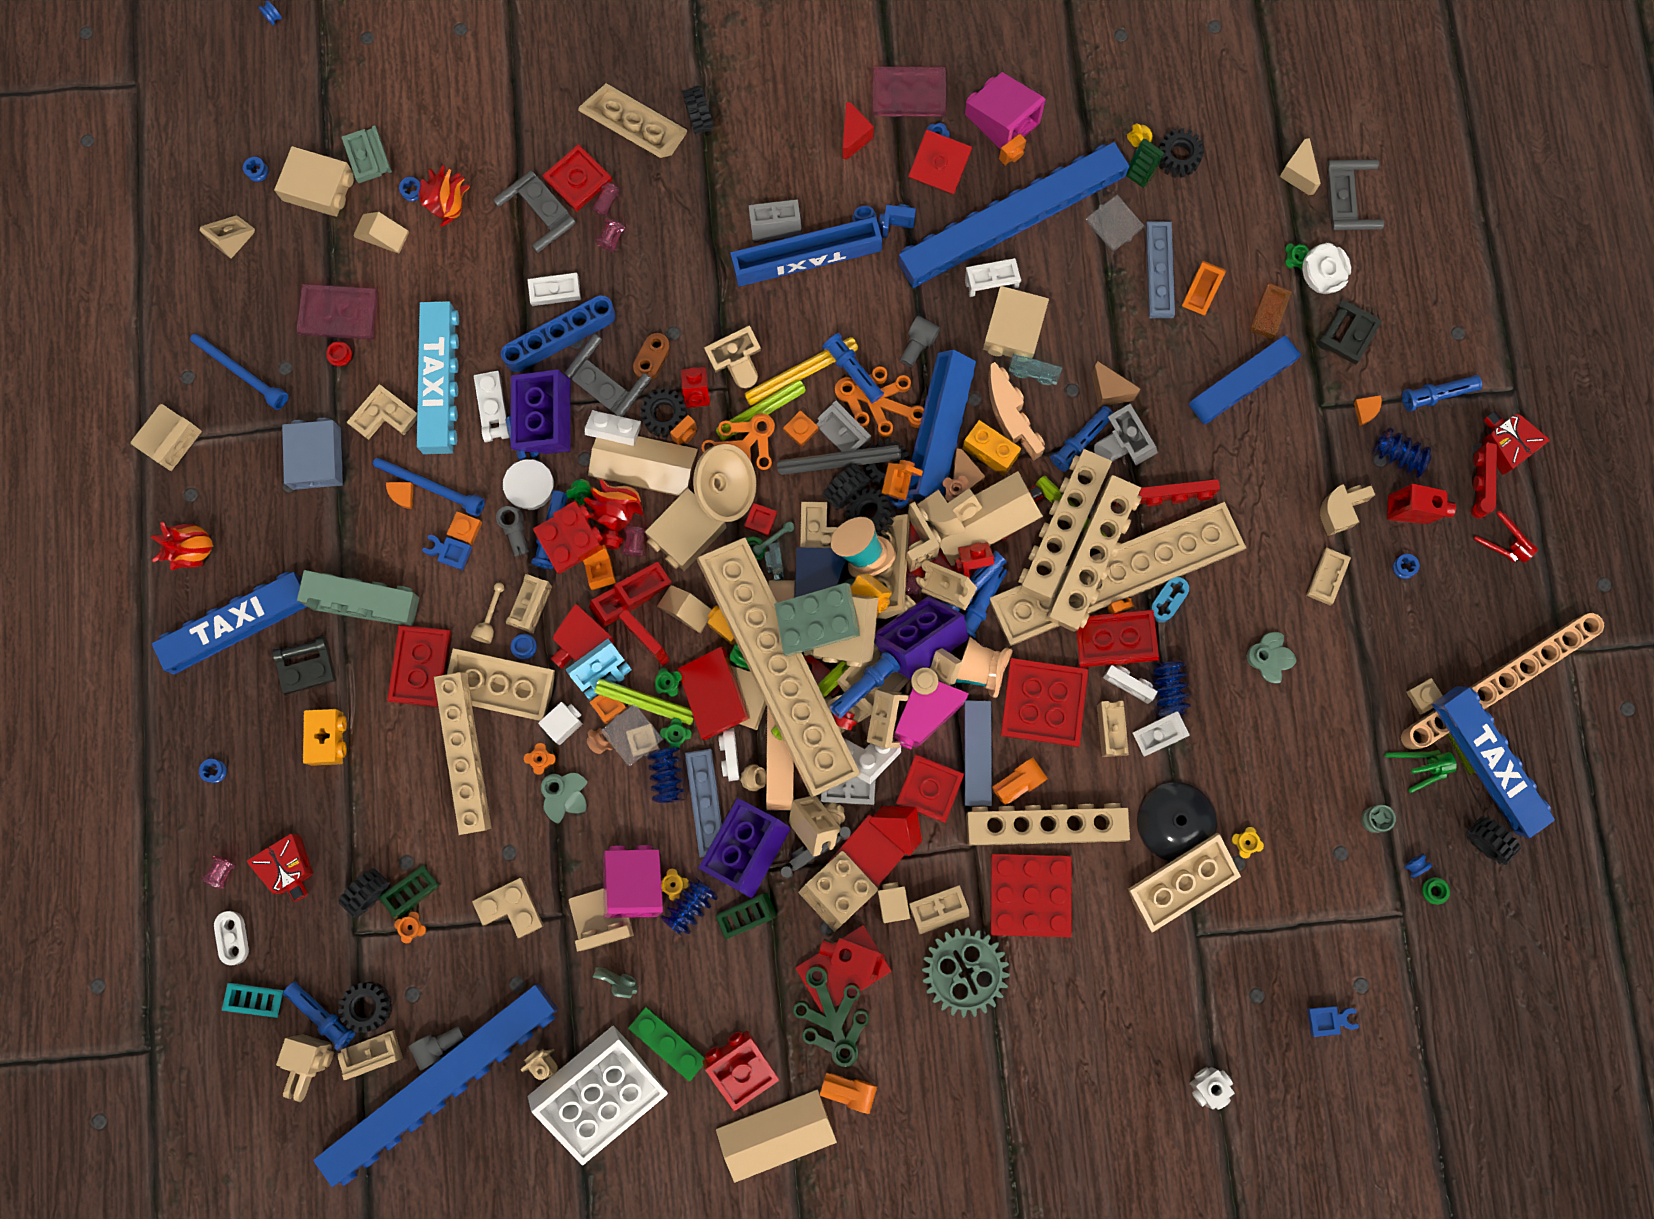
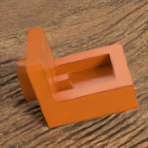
M900 460L899 464L888 463L882 494L899 500H906L911 476H922L923 471L915 468V463Z
M602 545L604 549L583 560L591 590L616 583L612 562L605 545Z

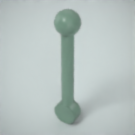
M792 522L784 523L780 531L761 545H755L753 553L760 555L765 547L785 532L793 531L794 524Z

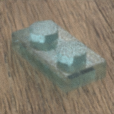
M1013 354L1008 371L1013 372L1019 378L1031 377L1044 385H1057L1062 367Z
M779 542L770 543V552H765L768 573H773L774 580L784 579Z

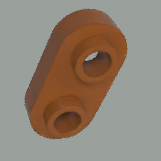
M654 333L645 340L633 364V369L638 379L643 373L652 378L651 381L658 376L670 352L669 340L665 335ZM655 342H660L661 346L658 348H654L653 344ZM648 363L650 364L648 369L644 370L641 368L643 364Z

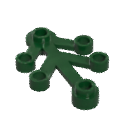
M813 965L806 973V982L810 987L816 988L825 1015L811 1009L810 1005L804 1000L796 1002L793 1013L799 1019L805 1018L830 1030L835 1041L819 1035L818 1029L814 1026L806 1027L802 1038L807 1044H815L831 1052L834 1062L839 1066H851L858 1058L859 1051L855 1043L862 1028L869 1022V1012L862 1008L855 1011L853 1015L854 1024L847 1037L844 1035L842 1025L853 1002L859 998L860 987L855 983L846 985L844 998L836 1012L826 985L828 972L822 965ZM820 971L822 978L819 980L815 979L813 972ZM854 988L857 991V995L850 996L847 990ZM803 1005L806 1008V1013H799L797 1006ZM858 1014H864L866 1016V1020L864 1022H860L857 1020L856 1016ZM813 1031L816 1037L809 1039L806 1036V1032ZM847 1048L850 1051V1055L843 1056L840 1050Z

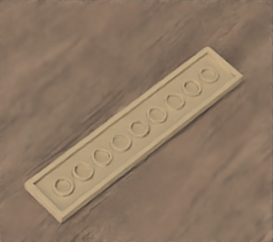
M1225 502L1121 544L1116 556H1111L1107 566H1110V570L1104 581L1100 580L1096 588L1100 590L1094 605L1089 604L1086 613L1090 614L1109 606L1114 601L1124 600L1168 582L1170 579L1180 577L1245 550L1246 546ZM1101 553L1093 555L1091 558L1095 561H1100ZM1069 566L1064 568L1048 604L1020 592L1022 585L990 598V604L1009 647L1060 626L1047 620L1046 617ZM1080 572L1079 579L1081 583L1089 585L1091 576L1087 572ZM1070 595L1068 600L1070 606L1079 608L1081 605L1079 597Z
M746 538L698 557L697 562L811 798L859 776L861 773L802 653L790 656L783 654L774 605L777 601Z

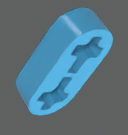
M1175 577L1170 579L1162 588L1150 607V610H1154L1155 621L1166 622L1175 614L1189 592V585L1185 579ZM1179 584L1182 594L1177 593L1174 598H1171L1169 595L1173 588L1170 585L1175 586ZM1167 601L1169 605L1165 611L1168 615L1164 613L1160 616L1156 605L1161 607Z

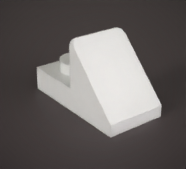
M1179 712L1170 714L1133 732L1143 756H1147L1190 736Z

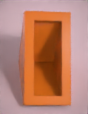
M1202 261L1182 306L1205 316L1226 270Z

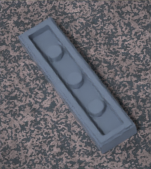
M1146 222L1148 318H1174L1172 222Z
M991 701L964 702L965 806H992Z
M711 749L685 753L700 858L705 857L722 826Z

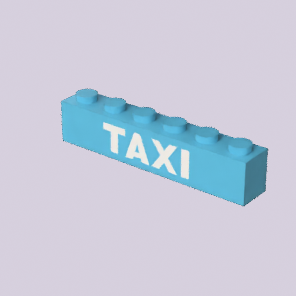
M420 302L417 448L422 454L453 453V445H457V432L454 430V421H457L458 412L457 407L454 406V397L458 396L457 382H454L455 373H458V360L455 358V349L459 347L458 335L455 334V325H459V313L450 302Z

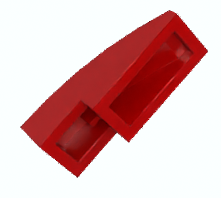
M656 562L616 583L613 589L592 599L589 609L600 626L604 628L620 619L619 615L624 610L633 611L668 587L672 582L659 562Z

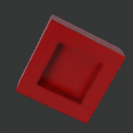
M753 503L744 527L769 537L778 513L775 510Z

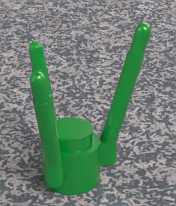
M1439 750L1431 752H1387L1384 755L1387 758H1431L1428 759V765L1413 768L1411 773L1415 774L1430 770L1435 775L1409 788V793H1413L1437 780L1445 779L1448 773H1453L1457 769L1456 760L1451 752L1440 753Z

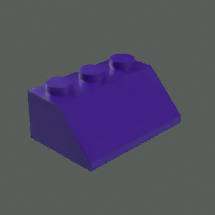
M551 370L511 375V449L543 454L570 452V378L561 371Z
M928 596L876 631L874 643L882 654L884 652L891 654L900 665L898 673L911 680L913 674L918 669L931 666L937 650L943 648L950 653L968 640V634L962 613Z
M737 798L698 868L753 898L791 827Z

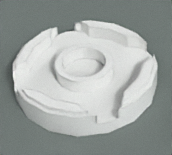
M1325 243L1315 246L1307 253L1303 261L1302 270L1304 279L1310 288L1317 293L1330 294L1346 286L1348 275L1351 274V265L1343 249L1337 248L1333 244Z
M522 460L513 464L507 470L503 479V490L507 499L515 507L535 510L544 506L552 497L554 479L550 470L543 463L536 460Z

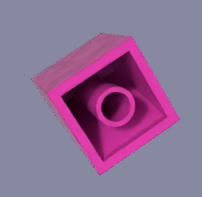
M1001 72L996 78L991 77L981 91L978 93L974 92L968 97L965 115L1001 150V147L1018 134L1025 137L1040 124L1046 99Z
M939 681L936 690L928 695L919 694L912 689L893 738L898 740L897 742H900V745L906 749L911 750L912 746L918 748L963 706L969 693Z
M651 845L636 846V850H626V846H610V851L603 853L604 918L658 917L663 912L659 850H652Z

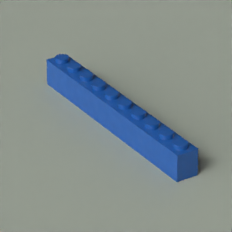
M1115 142L1107 146L1103 144L1096 148L1092 154L1076 158L1071 165L1055 169L1050 176L1034 180L1029 187L1013 191L1009 194L1008 198L990 203L987 209L979 213L975 211L969 214L964 221L958 224L956 222L951 223L943 232L937 235H928L923 239L922 243L916 246H907L899 254L898 264L912 288H915L1119 181L1126 176L1129 164Z
M537 984L530 988L316 1157L313 1161L330 1186L334 1187L340 1183L343 1186L347 1185L358 1176L355 1173L356 1170L361 1166L368 1168L380 1158L378 1153L385 1147L388 1151L402 1141L400 1135L408 1130L412 1133L424 1123L422 1118L429 1112L433 1116L446 1106L444 1101L448 1097L453 1095L456 1098L468 1089L466 1085L468 1081L472 1078L476 1080L482 1078L490 1071L488 1066L495 1060L498 1063L502 1062L512 1054L510 1048L516 1043H519L520 1046L534 1036L532 1031L540 1025L543 1029L556 1018L553 1014L559 1009L542 986Z

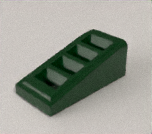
M1143 139L1129 164L1126 176L1144 188L1154 177L1164 152L1148 140Z
M422 865L379 896V900L394 921H396L436 890L439 885L425 866ZM420 875L428 885L425 889L417 880ZM411 883H413V885L419 891V893L416 896L408 887V885ZM404 890L410 900L406 902L399 892ZM393 897H395L401 905L398 909L391 902V899Z
M766 892L718 913L715 917L726 940L776 918L777 914ZM757 902L760 903V906L763 910L765 917H762ZM748 906L751 907L756 921H752L747 909ZM739 910L746 924L744 926H742L739 916L737 914V911ZM728 915H731L736 927L733 931L726 917Z

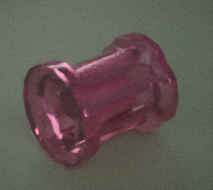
M607 218L604 222L606 226L603 232L595 241L603 249L615 252V245L620 235L625 233L626 228L619 222Z
M640 527L624 528L626 540L625 548L622 549L623 555L632 557L645 556L643 541L646 529Z
M214 855L212 866L207 875H203L201 880L218 889H224V881L236 864L223 857Z

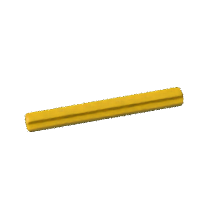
M853 337L843 341L850 350L856 351L858 349ZM825 350L747 391L745 398L750 405H754L792 382L802 380L836 362V360L828 350Z

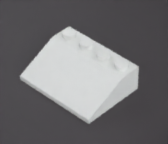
M613 1025L528 1095L531 1112L583 1166L663 1099L668 1092L631 1044Z

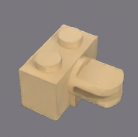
M750 325L704 347L715 372L728 368L736 385L740 388L747 389L755 385L758 373L750 356L761 351V348Z
M304 1034L285 1038L276 1064L282 1069L291 1071L283 1097L288 1099L293 1097L295 1101H303L311 1078L315 1077L316 1072L325 1070V1067H329L334 1055V1052L331 1051L333 1043Z

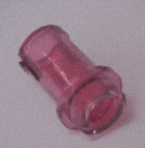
M609 182L601 186L602 192L592 207L595 212L604 216L607 215L614 199L619 197V188Z

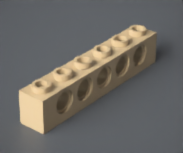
M1083 449L1080 457L1075 455L1069 468L1073 470V474L1070 479L1065 477L1059 490L1064 494L1060 501H1054L1049 514L1053 515L1050 524L1044 523L1039 537L1043 538L1040 547L1034 545L1029 556V560L1033 561L1029 570L1024 568L1018 582L1022 584L1020 592L1047 604L1049 603L1110 468L1111 460ZM1085 476L1090 480V483L1086 485L1081 484L1078 481V477ZM1075 498L1079 501L1080 506L1072 507L1068 504L1067 500ZM1066 521L1070 525V529H1060L1057 522ZM1055 543L1059 546L1060 551L1052 553L1048 550L1047 545ZM1045 566L1049 569L1050 574L1042 576L1037 572L1036 568Z
M1114 475L1107 480L1048 612L1047 620L1073 632L1077 631L1079 627L1084 628L1090 615L1086 613L1090 603L1094 605L1100 593V590L1096 588L1100 580L1104 581L1109 573L1110 566H1107L1111 556H1116L1121 543L1117 542L1120 534H1125L1131 523V520L1128 519L1131 509L1135 511L1142 497L1138 495L1141 487ZM1111 502H1117L1121 505V514H1116L1111 510ZM1101 525L1110 527L1112 531L1111 537H1104L1101 534ZM1095 548L1101 552L1100 561H1095L1090 557V549ZM1080 572H1087L1091 576L1089 585L1081 583L1079 579ZM1070 595L1079 597L1081 601L1079 608L1070 606L1068 601Z
M459 672L436 676L434 681L459 835L491 829L467 673Z
M1120 803L1104 804V809H1094V804H1079L1078 809H1068L1067 805H1051L1052 810H1041L1040 805L1025 806V811H1015L1014 806H1000L999 811L988 812V807H972V812L966 813L967 846L1125 842L1130 840L1128 808H1120ZM1070 816L1076 817L1080 822V827L1077 831L1069 829L1067 825V820ZM1096 816H1102L1106 820L1104 830H1099L1094 826V818ZM1043 817H1049L1054 823V827L1050 832L1044 831L1041 828L1040 822ZM995 818L1000 822L1001 829L998 833H992L987 828L989 819ZM1016 818H1023L1027 822L1025 832H1018L1014 828Z

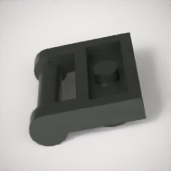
M1340 301L1336 308L1337 313L1324 335L1319 337L1316 344L1321 349L1329 350L1356 365L1382 320L1347 301ZM1350 316L1353 320L1340 343L1333 340L1345 317Z
M325 636L316 638V641L287 649L282 647L273 649V658L277 665L283 694L287 695L336 681L329 645ZM319 651V658L289 666L286 659Z

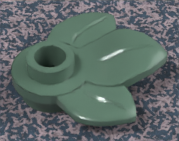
M1279 632L1264 635L1260 643L1251 646L1247 652L1248 663L1252 667L1259 669L1262 677L1270 683H1281V671L1292 668L1297 661L1294 653L1290 649L1283 647L1284 635ZM1259 653L1262 654L1263 660L1260 658Z
M569 773L565 776L558 774L546 776L541 783V792L545 797L543 807L547 816L552 821L560 823L566 811L576 814L585 812L587 807L586 800L580 791L587 785L588 781L576 773ZM558 783L559 789L557 792L550 790L551 784Z
M596 967L593 978L612 984L611 991L614 996L631 998L633 994L637 993L639 987L632 976L627 974L619 976L613 971L602 967Z

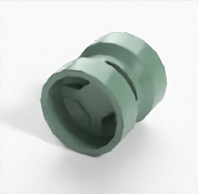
M1386 805L1369 807L1361 815L1363 827L1371 833L1388 831L1394 827L1396 822L1394 811Z

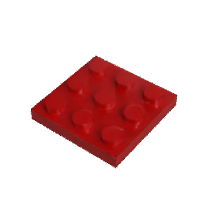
M1011 658L1000 736L1078 748L1080 746L1089 669Z
M991 854L990 935L1072 937L1071 856Z

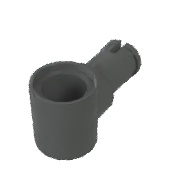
M918 315L908 332V336H910L908 340L910 342L901 356L900 362L912 368L922 350L926 349L927 346H932L941 327Z
M511 506L500 508L496 514V521L503 528L505 536L508 535L514 557L529 553L530 551L523 534L525 529L522 511ZM509 511L515 514V521L511 525H508L505 521V515Z
M457 1026L439 1036L434 1035L432 1037L428 1035L408 1047L419 1070L422 1071L441 1060V1056L445 1055V1051L466 1040V1036L462 1028Z

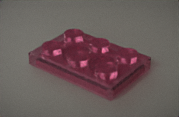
M873 67V116H946V67Z
M302 284L296 332L299 335L373 340L379 292L372 288Z

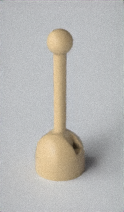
M500 582L494 585L495 593L485 622L476 625L471 635V638L487 644H491L494 634L493 628L489 623L499 594L504 590V585Z

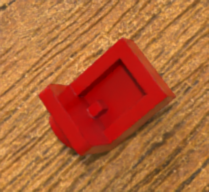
M706 367L681 370L682 391L686 408L710 405Z
M988 542L974 543L970 546L958 548L959 558L954 560L956 572L969 579L970 569L994 565V556Z

